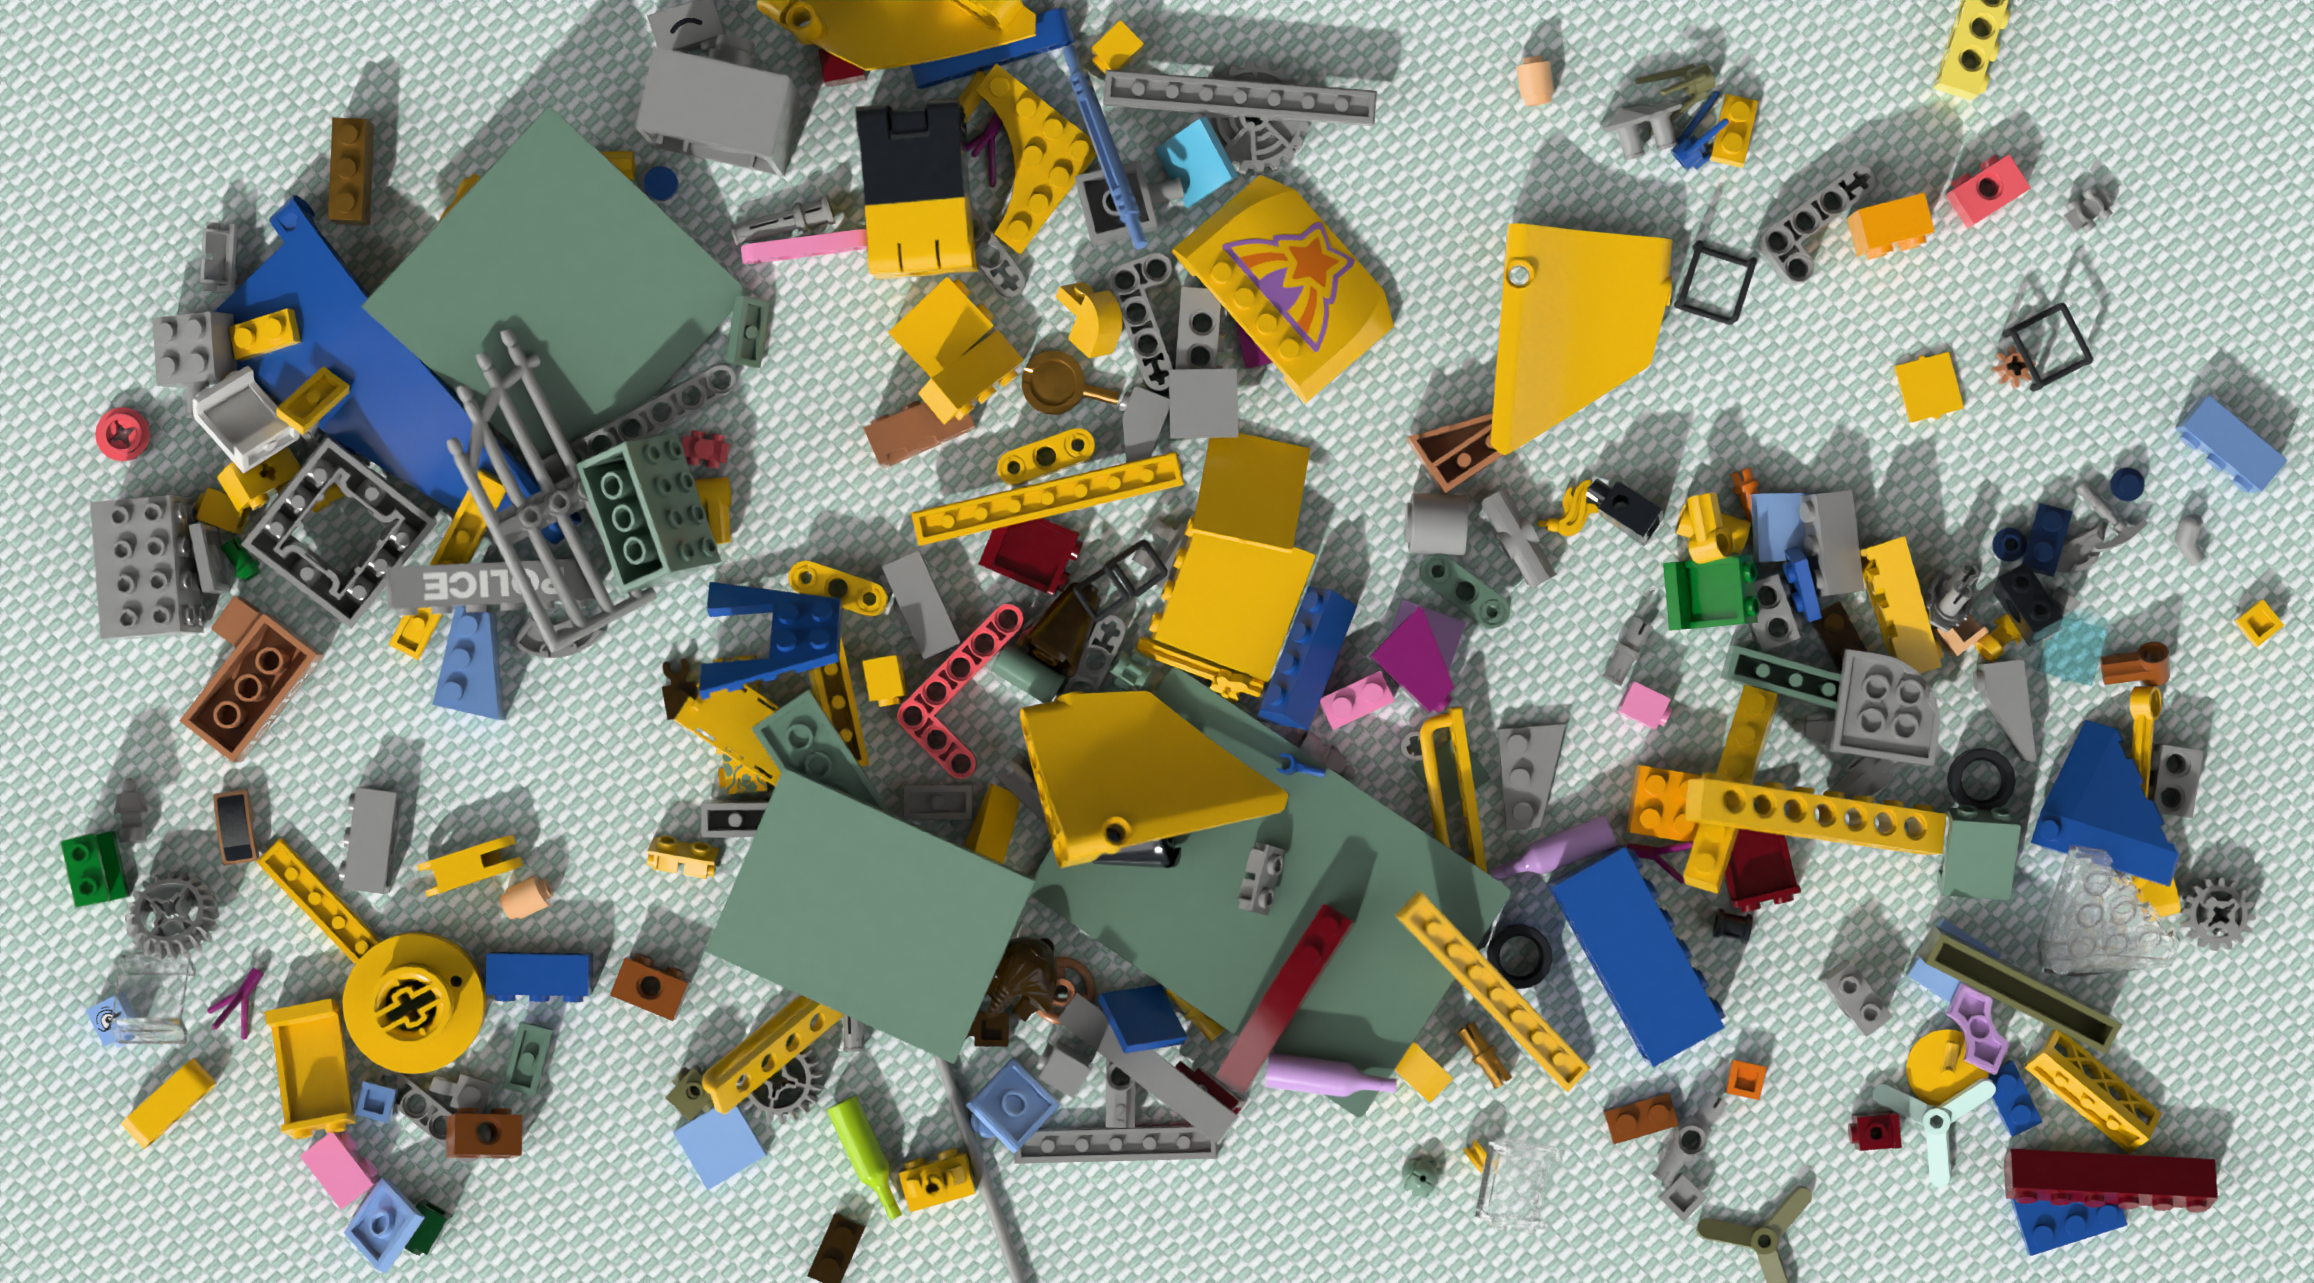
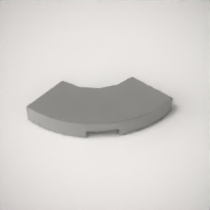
M530 617L510 642V645L533 656L561 658L587 649L597 642L606 631L599 628L551 653L534 618ZM570 618L552 624L557 635L574 627Z

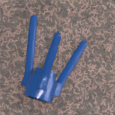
M1715 91L1684 132L1676 138L1678 144L1670 150L1679 164L1687 171L1692 166L1697 170L1703 164L1710 161L1711 152L1702 155L1706 152L1703 145L1729 123V120L1724 118L1699 139L1694 135L1688 138L1719 98V91Z

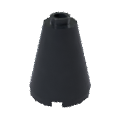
M1113 828L1106 829V835L1110 841H1121V836L1117 830ZM1180 835L1123 847L1115 854L1102 853L1092 862L1102 865L1151 868L1177 867L1181 858V847L1175 848L1174 837Z

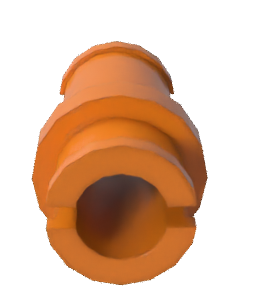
M1751 467L1742 469L1744 479L1741 478L1739 470L1731 473L1730 477L1735 485L1732 490L1734 494L1739 496L1747 517L1746 520L1751 522V494H1759L1757 487L1760 484L1758 479L1753 478Z

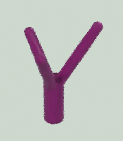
M995 112L983 133L966 144L967 152L974 148L971 156L975 158L988 142L989 186L992 188L996 186L995 137L1003 125Z
M1694 841L1663 847L1628 843L1626 849H1633L1638 858L1654 860L1680 884H1684V877L1660 856L1662 854L1690 850L1693 847Z
M252 967L235 993L207 1009V1012L212 1014L228 1005L212 1024L214 1030L220 1027L241 1002V1039H247L249 997L264 973Z

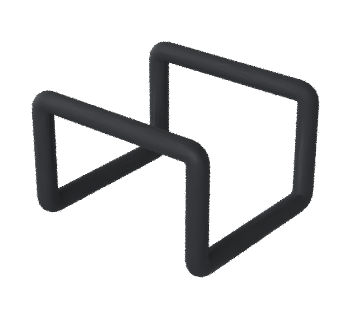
M1698 240L1692 246L1694 253L1679 300L1674 303V306L1677 309L1732 325L1740 317L1757 259L1751 257L1749 260L1719 252L1704 247L1703 241ZM1701 253L1748 267L1731 318L1684 304Z
M2059 303L2002 333L2004 338L2012 336L2035 381V384L2030 386L2032 392L2040 390L2044 386L2079 368L2093 363V356L2065 303ZM2061 310L2086 359L2080 360L2041 380L2017 332Z
M1147 540L1138 541L1107 561L1102 569L1075 585V595L1095 622H1101L1129 600L1128 592L1113 572V569L1133 597H1139L1167 576V568ZM1144 547L1161 572L1136 590L1117 563ZM1107 574L1122 595V598L1097 615L1081 592V589Z

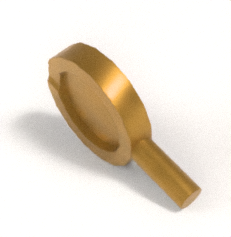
M1046 351L1036 355L1027 363L1022 374L1021 388L1026 401L1035 410L1046 415H1060L1071 411L1080 402L1082 397L1117 405L1120 392L1085 384V376L1079 363L1072 356L1061 351Z

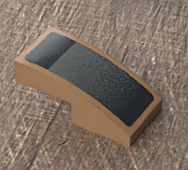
M248 788L214 793L215 819L223 865L257 861L259 852L253 829L255 818Z

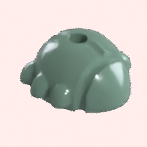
M1426 1155L1422 1156L1419 1160H1416V1158L1410 1159L1402 1167V1177L1405 1179L1404 1189L1406 1191L1412 1190L1413 1196L1422 1194L1423 1198H1427L1429 1193L1435 1188V1185L1438 1184L1443 1170L1436 1168L1437 1162L1435 1160L1429 1162ZM1424 1175L1426 1179L1421 1181L1420 1176Z

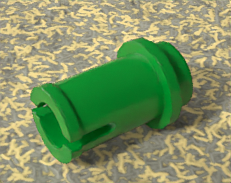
M240 537L233 538L234 542L230 539L220 549L225 553L237 571L235 576L246 582L261 572L258 567L260 562L254 560L247 549L241 545Z

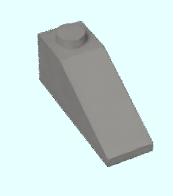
M1135 385L1132 393L1129 391L1125 392L1119 410L1124 411L1122 418L1126 463L1152 456L1170 411L1168 398Z
M2024 659L1977 664V671L1973 673L1976 692H1980L1984 704L2021 760L2037 761Z

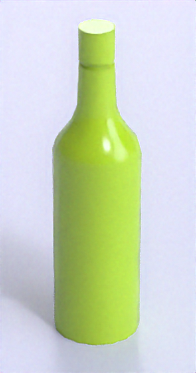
M857 1095L827 1108V1114L859 1180L876 1192L890 1220L901 1216L902 1213L889 1186L890 1164Z

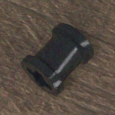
M1718 908L1713 925V937L1725 936L1740 939L1742 944H1747L1751 934L1753 915L1747 913L1745 916L1726 913L1724 909Z

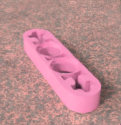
M867 229L742 245L743 264H758L867 249L868 244Z

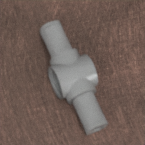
M1711 1091L1695 1115L1692 1116L1690 1114L1684 1123L1679 1124L1674 1129L1673 1139L1667 1147L1670 1150L1655 1171L1652 1172L1653 1176L1667 1186L1671 1185V1182L1685 1162L1690 1163L1695 1155L1705 1150L1707 1137L1712 1132L1710 1127L1725 1106L1728 1105L1727 1102ZM1689 1130L1696 1131L1698 1135L1697 1143L1692 1147H1684L1682 1145L1683 1134Z

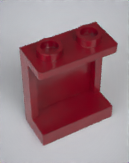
M1040 518L993 529L978 565L1055 596L1057 590L1060 592L1064 591L1070 577V573L1065 572L1070 559L1077 560L1083 542L1078 540L1080 533Z
M1739 829L1724 875L1731 907H1740L1741 912H1749L1760 909V902L1773 899L1776 905L1793 901V894L1801 893V888L1796 882L1785 835Z

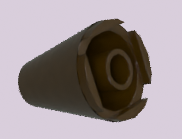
M1072 582L1016 640L1019 648L1025 644L1030 649L1027 654L1058 673H1061L1062 669L1068 671L1067 677L1069 678L1074 677L1078 670L1094 620L1074 593V587L1078 584L1077 582ZM1089 584L1081 589V592L1097 613L1101 598L1097 595L1099 590L1094 585Z

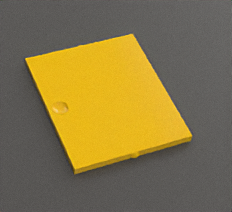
M1238 433V437L1209 438L1191 532L1292 554L1311 448Z

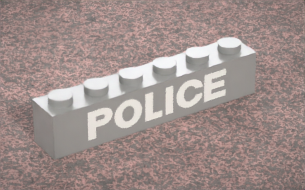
M591 558V560H592V562H593V564H594V566H595V568H596V560H595V558ZM576 559L556 560L579 607H588V600H594L595 597ZM541 560L521 561L544 609L555 608L554 602H561ZM506 562L402 566L385 569L387 610H397V616L418 615L419 608H431L432 614L452 613V607L466 606V613L486 612V605H500V611L521 610V604L526 603Z

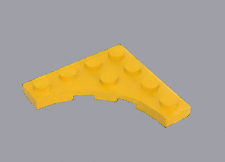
M996 63L976 88L975 92L993 109L1003 124L1011 144L1014 185L1007 210L993 234L1020 255L1076 183L1075 176L1082 175L1097 154L1088 135Z

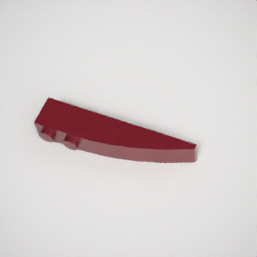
M1323 903L1216 1073V1079L1240 1095H1245L1269 1058V1054L1272 1053L1354 927L1355 923Z

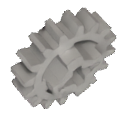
M2216 877L2213 885L2210 879L2204 878L2202 879L2203 888L2198 885H2191L2190 888L2194 893L2193 896L2183 895L2182 899L2188 905L2187 908H2181L2180 913L2186 914L2187 919L2180 922V926L2190 927L2191 930L2186 935L2188 939L2199 937L2197 946L2204 948L2209 943L2210 950L2218 951L2221 943L2224 949L2231 950L2232 940L2242 944L2244 939L2241 933L2252 932V928L2246 924L2248 920L2256 919L2255 915L2248 913V909L2255 904L2253 901H2245L2243 899L2248 894L2246 889L2236 891L2238 882L2230 880L2225 886L2224 878ZM2222 891L2228 895L2217 900L2210 893ZM2199 905V917L2196 918L2197 906ZM2214 908L2222 909L2219 912L2220 920L2212 919L2216 915L2213 910ZM2238 909V919L2235 922V913ZM2218 928L2225 935L2213 937L2206 933Z

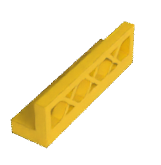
M2056 1029L2051 1031L2043 1048L2030 1057L2024 1067L2128 1154L2150 1140L2162 1115V1112L2076 1041ZM2057 1042L2066 1049L2068 1057H2064L2054 1049ZM2082 1065H2086L2092 1070L2095 1079L2089 1078L2084 1073ZM2108 1087H2112L2118 1092L2121 1101H2117L2111 1096ZM2134 1108H2138L2149 1117L2146 1124L2137 1117Z

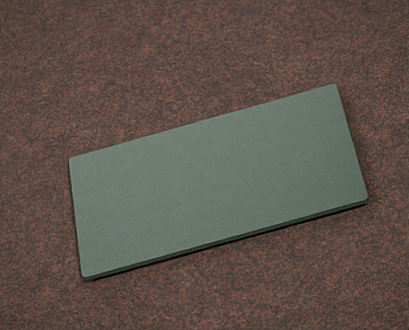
M1172 668L1154 693V696L1223 749L1284 789L1289 795L1284 810L1276 814L1174 837L1175 848L1181 847V858L1177 867L1173 868L1094 864L1092 861L1060 868L1057 864L1053 847H1051L1032 876L1036 878V882L1030 895L1238 1037L1323 903L1327 904L1353 921L1355 925L1272 1053L1347 1062L1366 1075L1389 1078L1455 980V977L1395 915L1419 890L1476 948L1511 895L1510 889L1181 669ZM1288 753L1296 757L1298 762L1326 769L1324 778L1303 772H1296L1292 775H1285L1279 772L1276 768L1287 770L1291 766L1289 758H1283L1279 755ZM1256 842L1285 850L1283 856L1284 866L1277 878L1274 890L1275 900L1269 909L1268 916L1239 909L1240 902L1237 901L1243 878L1254 880L1256 876L1254 873L1245 871L1250 849L1255 847ZM1359 1090L1345 1097L1323 1095L1355 1117H1362L1380 1091Z

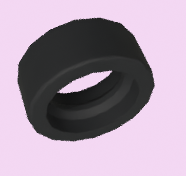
M1977 748L1967 750L1955 758L1949 767L1947 784L1951 796L1959 805H1971L1978 810H1992V808L2002 807L2013 795L2016 779L2014 769L2006 757L1998 751ZM1984 760L1996 766L2000 773L2001 784L1993 797L1980 801L1966 794L1962 787L1961 778L1963 771L1969 764L1974 761Z
M1511 924L1498 930L1492 937L1487 949V960L1515 989L1531 988L1541 983L1549 973L1553 961L1552 948L1547 938L1536 928L1525 924ZM1523 936L1529 938L1536 944L1539 950L1540 959L1537 967L1533 972L1525 976L1509 974L1500 963L1501 948L1507 940L1513 937Z

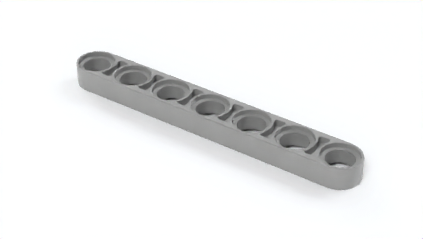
M724 363L713 364L569 442L572 451L579 453L581 462L600 454L594 451L591 446L592 440L598 435H606L610 438L611 447L609 449L624 442L646 439L729 394L736 386L737 378L735 372ZM718 370H725L730 375V382L724 388H716L712 385L711 377ZM688 386L697 387L701 393L699 401L692 405L684 403L681 398L682 391ZM665 402L670 406L671 413L666 420L659 421L653 418L651 412L656 403ZM630 418L638 420L641 424L640 432L633 437L624 435L621 430L623 422ZM557 449L541 458L545 468L551 472L553 484L570 477L567 469L562 465V459ZM528 466L527 470L532 474V471Z

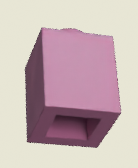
M1630 681L1616 712L1652 730H1657L1658 725L1664 726L1672 712V708L1668 706L1671 699L1635 681Z

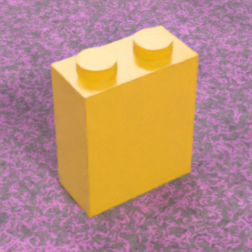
M946 277L888 332L930 378L937 375L982 342L995 329L991 323L995 317L982 303L976 307L967 298L971 292L958 278L952 282Z

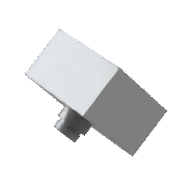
M719 34L715 43L716 49L709 50L708 58L654 46L635 126L653 148L784 177L802 100L791 78L755 69L756 60L751 57L754 55L755 43L736 36Z

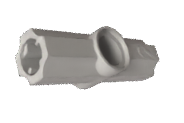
M1505 487L1479 502L1497 531L1496 537L1509 559L1514 560L1530 589L1557 575L1539 545L1540 540L1534 528L1526 517H1522L1516 503Z
M1862 756L1850 766V771L1826 791L1843 792L1844 799L1853 800L1854 795H1873L1886 786L1894 778L1893 774L1907 762Z
M1106 1059L1105 1127H1135L1136 1081L1130 1078L1129 1082L1125 1085L1114 1083L1111 1079V1072L1117 1066Z

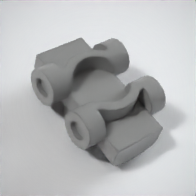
M2092 186L2082 193L2085 198L2083 202L2080 203L2076 198L2066 205L2069 212L2063 217L2074 232L2082 228L2087 233L2096 226V223L2093 221L2094 218L2098 216L2103 221L2113 214L2109 207L2114 203L2103 188L2096 191Z

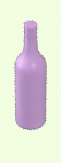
M1603 815L1535 841L1528 846L1524 854L1519 858L1489 871L1491 876L1498 881L1522 872L1546 874L1614 848L1617 845L1606 816Z
M1270 1053L1266 1071V1087L1341 1097L1349 1096L1359 1090H1383L1396 1093L1397 1079L1366 1075L1358 1071L1352 1064L1340 1061Z

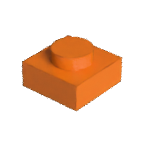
M1731 1059L1724 1092L1760 1100L1767 1067Z

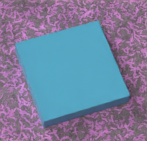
M1207 116L1199 118L1155 148L1170 179L1173 180L1180 177L1185 197L1182 201L1186 208L1194 206L1238 177Z

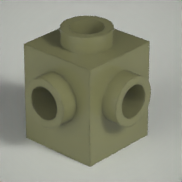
M696 1065L691 1070L684 1067L671 1081L676 1087L666 1096V1099L690 1121L701 1110L707 1114L714 1106L711 1094L706 1092L702 1085L703 1075L709 1069L707 1066L701 1069ZM692 1086L699 1088L700 1095L692 1091Z

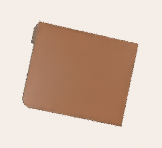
M233 596L213 624L212 630L237 647L264 612L245 598Z

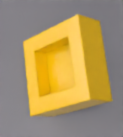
M2259 599L2233 620L2254 647H2259L2285 626L2264 599Z

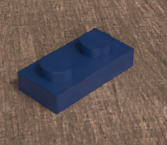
M2039 503L2022 564L2027 562L2035 573L2050 577L2055 576L2073 511Z

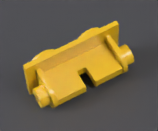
M653 836L647 850V865L653 866V870L677 874L679 863H685L683 875L707 879L708 876H715V861L720 848L711 847V845L705 842L688 843L678 841L671 836Z

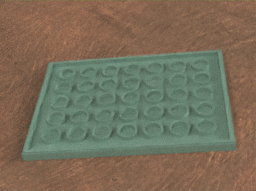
M785 766L705 952L955 1064L1036 882V878Z

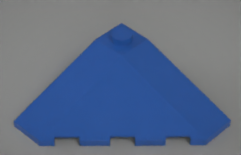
M2085 720L2041 809L2030 843L2053 852L2170 887L2181 854L2174 842H2168L2161 828L2165 822L2155 802L2147 800L2141 784L2144 783L2142 775L2134 759H2127L2120 743L2124 742L2120 731L2113 727Z

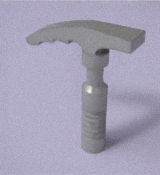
M2085 480L2075 489L2102 518H2106L2114 526L2113 530L2118 533V536L2114 537L2111 541L2108 540L2103 544H2096L2091 549L2092 552H2103L2128 542L2148 524L2143 519L2137 525L2127 527V523L2123 519L2120 521L2112 513V508L2093 491Z

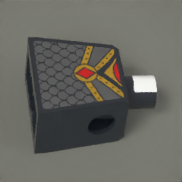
M1597 478L1586 493V496L1600 504L1598 511L1602 518L1643 546L1646 545L1664 519L1663 509L1619 481L1611 488ZM1618 502H1624L1628 505L1626 509L1621 511L1616 510L1614 506Z

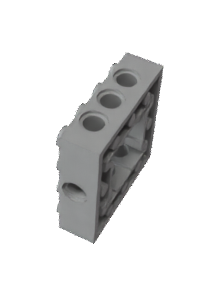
M327 434L245 535L241 545L352 629L386 587L385 569L389 567H402L437 524V519ZM333 482L340 486L341 491L347 497L355 498L372 512L373 517L387 523V526L346 576L291 535L297 527H301L305 517L315 504L323 500L326 491Z

